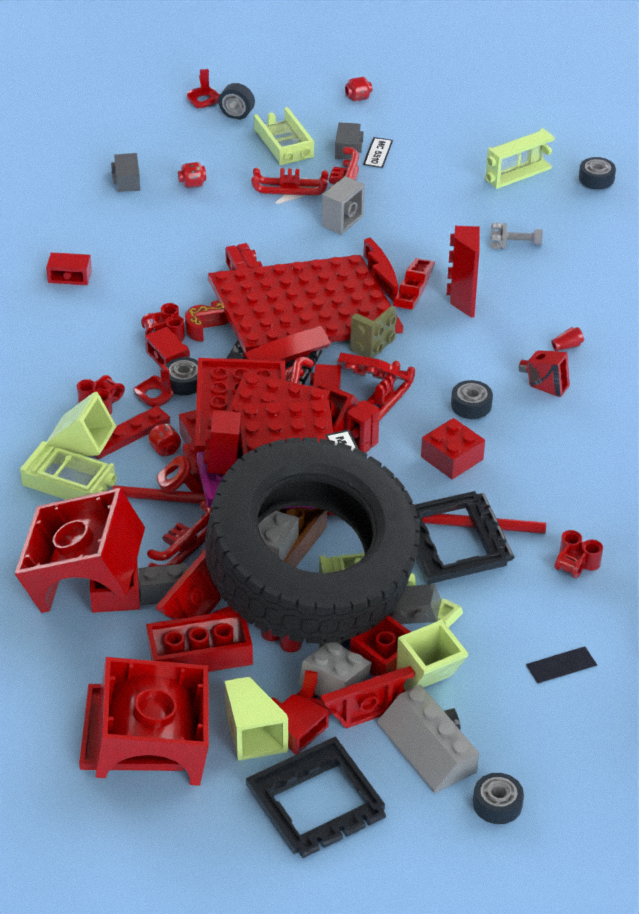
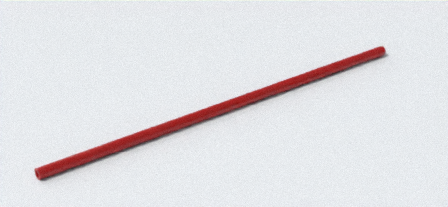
M113 485L112 489L121 488L127 498L201 504V502L206 501L204 493L175 491L171 494H166L161 489ZM327 511V515L337 516V515H335V514H333V513ZM442 513L422 518L426 524L475 528L470 517L467 515ZM496 518L502 530L546 533V522Z

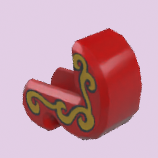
M219 300L211 302V306L195 305L185 312L186 334L192 340L198 342L204 341L203 328L226 325L229 322Z

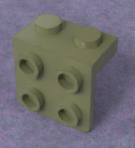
M393 306L389 307L374 321L357 313L351 317L350 351L364 357L374 358L389 343H392L396 337V308Z

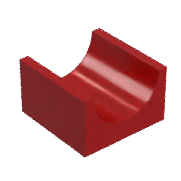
M121 488L37 506L15 576L41 613L50 612L59 581L66 578L94 580L108 587L118 598L125 597L129 590L145 526Z
M106 657L99 695L95 778H106L114 765L127 758L155 755L179 763L187 771L190 785L200 786L209 747L208 665Z

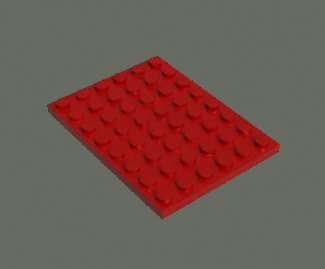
M361 255L208 273V281L217 299L221 302L224 313L244 353L285 336L320 326L323 327L330 342L351 340V317L357 313L374 321L391 307ZM398 316L395 323L396 334L403 333L404 327Z

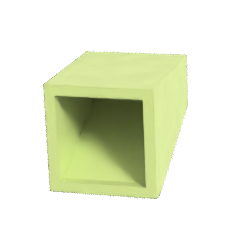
M93 392L62 416L47 440L49 446L52 445L83 456L100 455L115 430L116 424L98 392Z
M439 620L398 637L396 670L411 666L415 672L413 679L407 678L403 685L406 691L420 684L425 688L451 677L468 657V652L446 624Z
M251 677L225 681L226 717L237 760L288 752L287 714Z

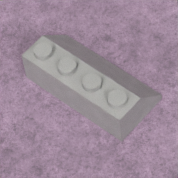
M421 684L399 694L377 721V725L434 794L477 773L479 752Z

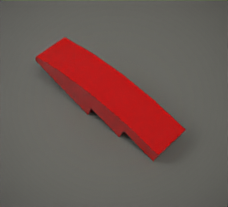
M371 237L364 239L363 256L368 260V268L383 293L394 301L395 296L398 294V282L394 269L385 253Z
M415 258L406 270L405 279L400 284L399 293L394 298L393 306L409 310L414 309L429 281L435 261Z
M320 326L259 346L245 352L244 357L251 360L285 361V365H287L290 360L306 357L310 352L328 348L331 342L323 327Z

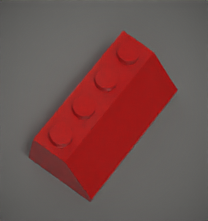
M455 225L454 234H450V246H453V250H449V263H452V267H448L447 279H451V283H447L446 295H450L451 305L469 317L475 318L480 254V226Z
M233 610L146 624L151 661L208 665V672L253 665V644L247 621L240 617V612L237 614Z

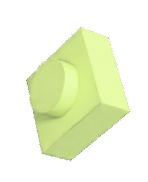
M443 598L437 621L442 620L449 628L463 614L461 606Z

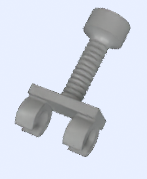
M496 222L491 225V229H499V231L491 230V241H499L497 243H490V247L493 249L501 247L506 249L507 240H531L534 245H542L543 229H535L533 233L507 232V223L502 225Z

